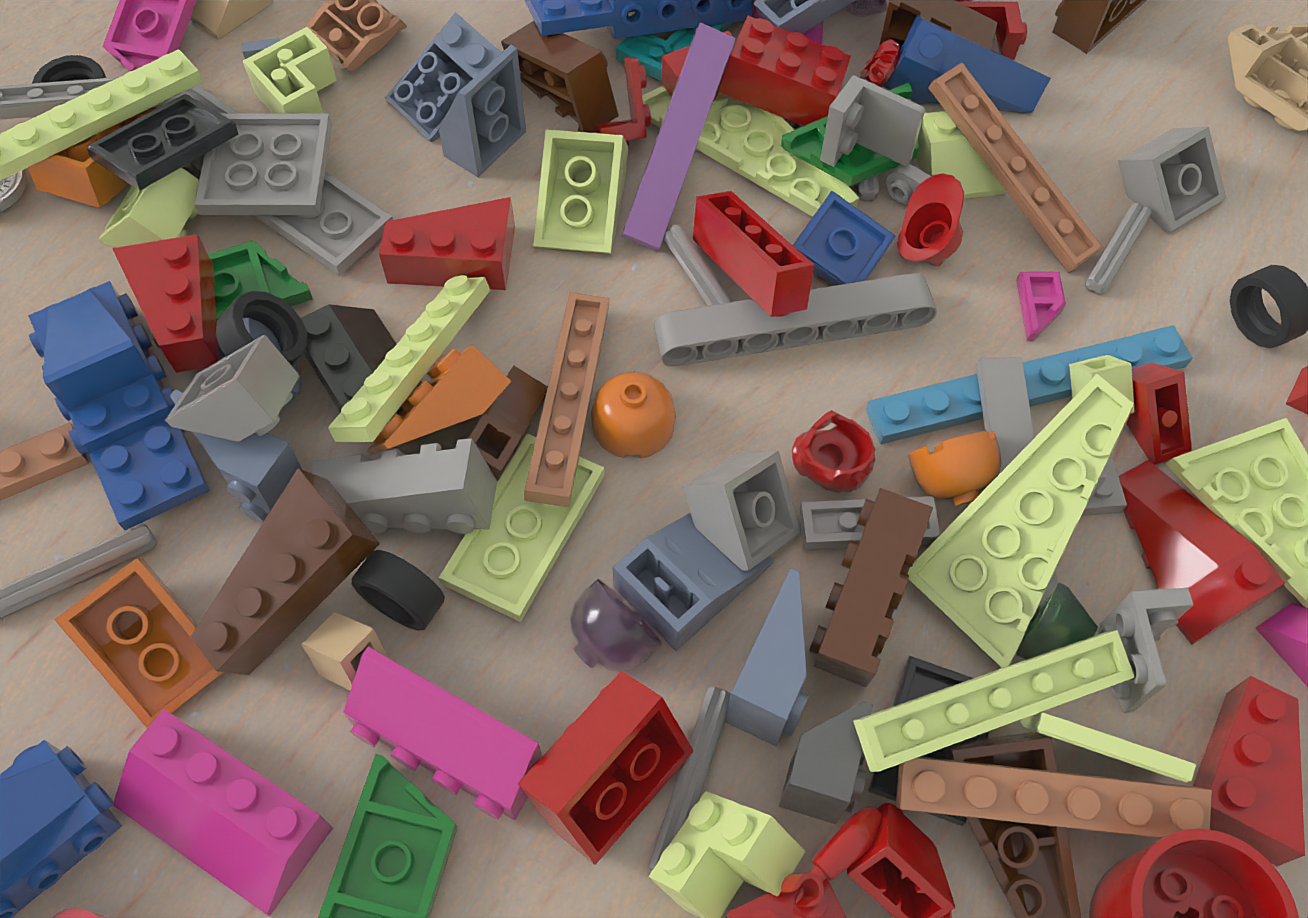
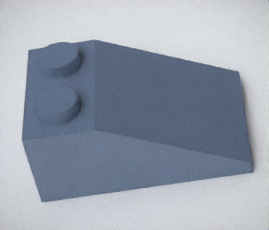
M512 45L505 49L458 92L439 129L444 157L476 177L484 173L526 133L517 48Z
M176 389L170 395L175 405L183 395L182 392ZM193 432L228 484L226 487L227 491L240 502V511L256 522L262 523L266 519L298 468L302 469L290 444L269 433L262 436L253 433L237 442Z
M790 568L731 692L725 718L726 723L776 747L783 733L792 737L809 695L801 692L807 674L800 571Z

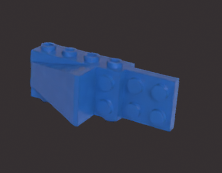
M525 0L542 36L607 27L613 39L695 28L698 27L700 22L705 25H715L746 20L747 16L751 17L752 0ZM635 12L632 16H628V13Z
M108 281L28 315L35 331L29 334L30 341L39 356L44 357V365H42L43 380L56 396V404L67 421L72 420L75 428L68 431L70 438L80 454L89 453L117 522L125 531L210 491L183 433L185 431L171 427L165 421L175 406L170 397L173 390L170 386L164 388L161 379L166 378L167 375L155 354L150 356L147 348L153 346L142 324L135 325L133 318L139 315L127 293L119 295L112 283Z
M43 740L38 745L22 751L14 759L13 765L0 774V918H13L21 909L44 890L53 886L62 875L89 853L99 848L108 837L122 827L121 823L109 809L114 805L113 800L98 783H89L82 774L87 768L86 765L69 746L60 750L46 740Z

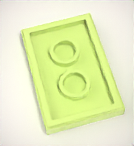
M1039 712L1020 720L1023 727L1186 783L1188 781L1192 782L1196 768L1195 763L1044 712Z

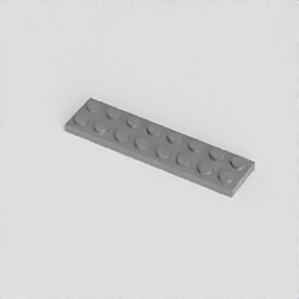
M199 85L157 104V106L161 107L183 94H187L218 113H239ZM204 155L184 165V167L200 177ZM326 171L319 215H253L339 276L382 238L385 222L393 220L391 215Z

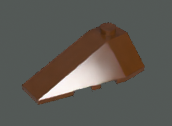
M1035 732L984 738L950 749L951 760L1058 772L1052 737ZM966 817L1016 918H1081L1066 827Z

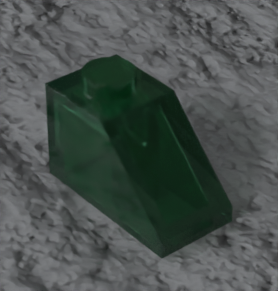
M1059 582L1036 611L1016 655L1028 660L1085 640L1095 635L1098 626L1069 587Z

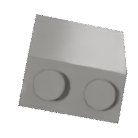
M1209 127L1173 128L1118 160L1127 196L1134 203L1148 206L1151 210L1150 218L1165 232L1174 231L1226 199Z
M264 334L197 373L165 421L174 428L237 442L253 433L262 436L279 423L281 418L278 414L282 407L292 399L293 394L291 391L300 375Z
M779 451L738 452L683 486L695 528L742 571L751 570L801 533Z

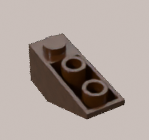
M513 365L506 376L511 380L510 384L483 413L468 439H473L495 478L502 471L523 436L548 389V386Z

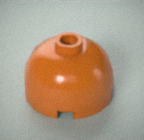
M635 371L620 373L606 381L595 395L591 410L593 433L602 448L617 457L625 458V454L639 455V458L650 457L662 450L673 436L676 412L672 395L662 382L649 374Z
M982 431L940 441L941 445L934 447L933 452H929L928 447L925 446L908 454L913 474L919 486L927 494L937 499L953 498L955 506L973 502L980 495L979 491L985 489L999 475L1002 462L995 431L990 433Z

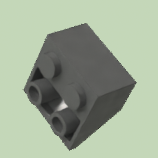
M863 701L801 735L790 761L779 807L835 825L844 811L852 812L855 801L859 802L866 779V771L858 769L859 765H863L865 755L853 721L871 715L873 704Z

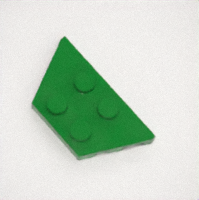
M909 83L889 90L896 95L910 100L912 89ZM828 116L782 135L781 147L785 151L849 186L876 176L900 164L858 143H855L849 155L842 154L834 167L820 161ZM918 138L916 141L912 159L917 158L919 150Z
M253 240L208 254L213 263L216 323L239 295L249 291L270 293L280 297L290 306L313 300L308 285L304 282L300 283L293 278L284 265L278 260L268 257L266 251ZM152 333L151 335H152L153 341L155 342L156 346H157L158 348H160V347L158 346V343H157V341H156V339H155L153 333Z
M375 754L318 918H430L458 826L411 781H408L383 755Z

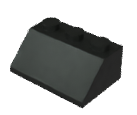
M328 304L301 317L307 332V347L303 353L339 412H341L342 407L364 385L365 379L373 374L385 359L386 354L397 344L374 309ZM400 407L396 413L399 415L403 409Z

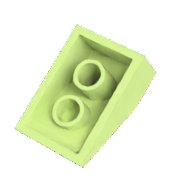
M546 129L533 243L535 248L612 254L625 187L629 150L623 135Z

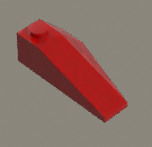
M1149 460L1118 476L1127 503L1123 512L1129 527L1135 530L1144 550L1141 557L1146 569L1151 568L1159 589L1188 587L1193 606L1178 619L1176 626L1191 645L1260 605L1285 584L1284 580L1253 544Z

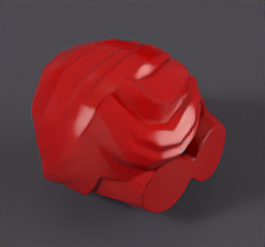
M831 410L816 421L807 432L796 437L792 446V460L799 475L808 477L824 489L837 493L852 492L859 489L873 471L876 461L874 454L876 449L868 431L853 419H848ZM831 423L836 424V426L829 430H819Z

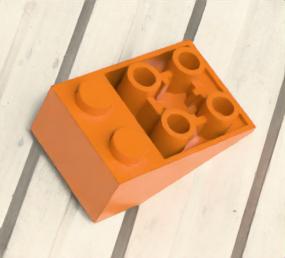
M473 345L460 352L454 348L447 355L443 354L427 372L431 379L428 382L425 380L418 387L414 388L400 406L403 409L399 415L397 413L393 415L376 437L375 442L367 449V452L373 455L479 416L490 407L510 384L511 380Z

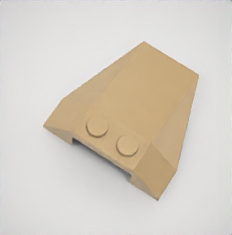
M1246 24L1232 30L1228 36V44L1236 90L1245 95L1244 99L1248 104L1256 108H1264L1272 113L1279 125L1297 131L1307 130L1308 24H1290L1286 30H1278L1279 26L1277 24H1268L1265 30L1257 29L1255 24Z

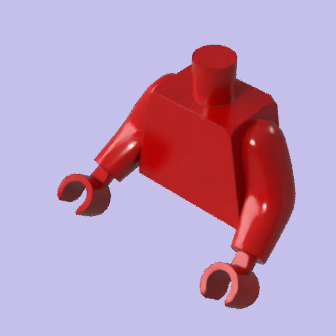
M889 802L883 803L878 808L872 806L865 807L849 817L811 860L814 867L808 873L789 874L784 878L781 886L783 893H792L803 884L804 895L795 904V907L816 906L824 896L822 882L826 878L832 881L847 869V875L894 918H952V910L955 909V903L937 847L926 834L904 815L901 809Z

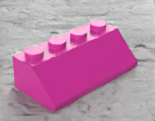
M367 647L362 654L343 711L353 725L350 732L372 747H375L378 741L394 749L391 757L413 771H416L417 767L421 765L435 773L432 781L446 791L457 795L459 790L462 789L476 797L473 803L474 806L485 814L499 820L503 813L515 820L528 799L517 783L528 773L531 766L541 759L542 753L539 743L372 648Z
M164 709L129 750L113 805L268 916L275 910L333 829L317 812Z

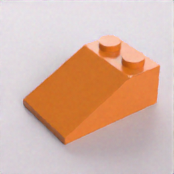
M160 106L149 108L28 167L37 190L98 208L107 204L117 193L126 187L127 182L92 160L87 146Z
M143 558L134 559L54 619L146 728L150 726L163 709L171 714L223 673L217 672L192 639L191 635L197 627L195 621Z

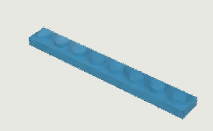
M1172 325L1023 362L1029 405L1031 407L1072 396L1069 364L1110 355L1131 363L1132 368L1153 362L1177 370L1187 367L1193 358L1175 326ZM977 374L870 400L866 406V412L880 445L984 419Z

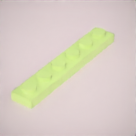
M178 49L0 133V181L202 83L199 70Z
M460 275L449 279L444 284V288L433 301L427 304L426 310L414 324L408 327L402 339L386 354L383 362L373 374L365 379L364 385L342 407L340 414L330 424L328 429L335 442H373L490 292L485 277L467 278L465 275Z
M1114 630L862 717L853 722L870 772H879L1135 678L1118 630Z

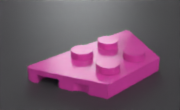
M120 0L102 47L129 71H134L166 54H170L180 48L197 0Z

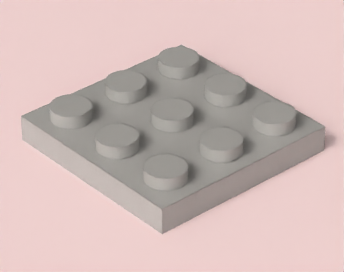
M219 113L235 122L239 135L204 154L194 203L198 214L319 215L332 129L329 113Z

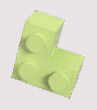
M308 27L243 60L255 95L271 113H323L317 91L337 81L328 48Z
M705 791L700 800L691 809L688 818L670 845L661 854L660 860L648 877L685 911L699 918H721L743 881L775 896H779L782 891L781 886L784 878L793 873L806 851L772 816Z

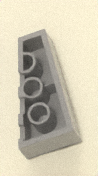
M472 438L457 440L455 449L441 450L442 447L438 443L421 445L419 454L407 455L399 449L382 451L380 459L372 460L363 454L314 460L311 473L327 479L370 532L382 533L387 529H406L414 533H427L430 529H448L455 533L468 534L473 532L474 529H490L497 480Z

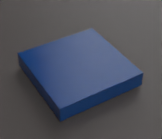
M831 191L793 246L814 264L813 272L832 286L866 281L896 235L834 191Z

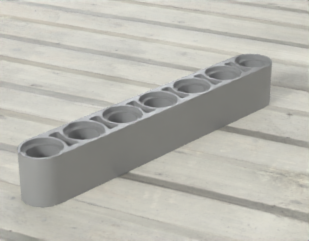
M911 273L811 289L807 310L789 313L783 317H770L753 299L665 313L655 320L654 330L662 362L668 366H683L915 328L932 321L937 315V309L925 277L922 274Z

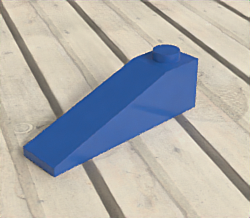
M917 15L899 52L898 63L883 87L891 90L909 83L912 89L911 100L940 104L928 87L935 79L963 63L998 110L1032 113L1051 78Z

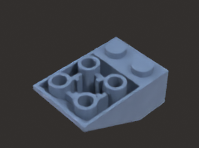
M455 12L385 99L426 138L433 142L440 138L439 129L458 92L497 58L501 52Z
M689 513L645 538L612 567L613 588L677 651L770 567L774 560L769 556L751 570L742 571L695 528L692 515Z

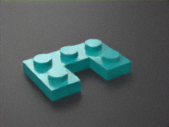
M733 22L708 26L721 32H726L733 25ZM697 27L675 30L666 41L652 34L627 37L616 48V60L624 63V58L626 57L637 58L638 64L644 65L646 74L662 81V56L691 45Z

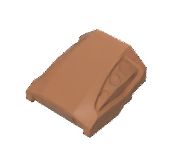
M328 0L324 2L304 28L308 27L328 48L329 54L352 72L360 68L366 60L380 51L399 30L405 29L407 25L376 0Z

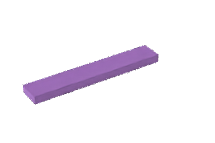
M701 22L698 25L620 237L656 252L660 248L733 47L734 37Z

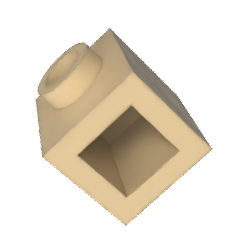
M334 612L301 644L319 676L348 690H351L362 654L367 647L388 658L374 628L338 612Z

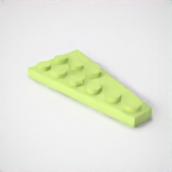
M664 86L642 96L643 104H648L651 123L658 127L662 125L671 100V96ZM718 93L716 100L712 102L696 146L697 150L812 217L831 191H834L857 208L859 197L847 184L785 151L781 147L782 135L794 131L782 117Z
M1098 374L1088 382L914 561L913 566L908 571V579L1001 668L1011 666L1134 407V403Z
M1284 418L1174 457L1165 465L1209 510L1256 547L1284 580V586L1304 607L1308 608V454L1288 419Z

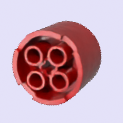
M1188 829L1170 834L1115 864L1103 875L1097 884L1089 910V918H1299L1295 901L1286 882L1268 859L1246 842L1229 834L1209 829Z

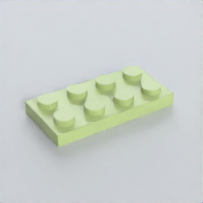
M528 433L497 482L490 529H474L473 532L465 534L439 576L441 585L519 622H522L605 476L604 467L579 456L569 507L524 501V490L536 437Z

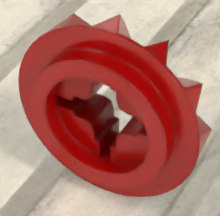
M892 39L881 43L866 62V66L861 71L860 78L882 88L898 63L900 56L898 53L899 44Z

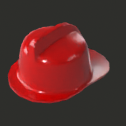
M941 173L930 176L921 182L912 193L897 241L899 253L906 260L913 262L927 261L932 266H940L943 260L949 258L959 248L963 237V230L959 220L964 203V190L961 182L953 175Z

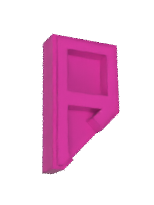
M1020 272L1016 279L1027 341H1034L1062 313L1066 305L1060 272Z

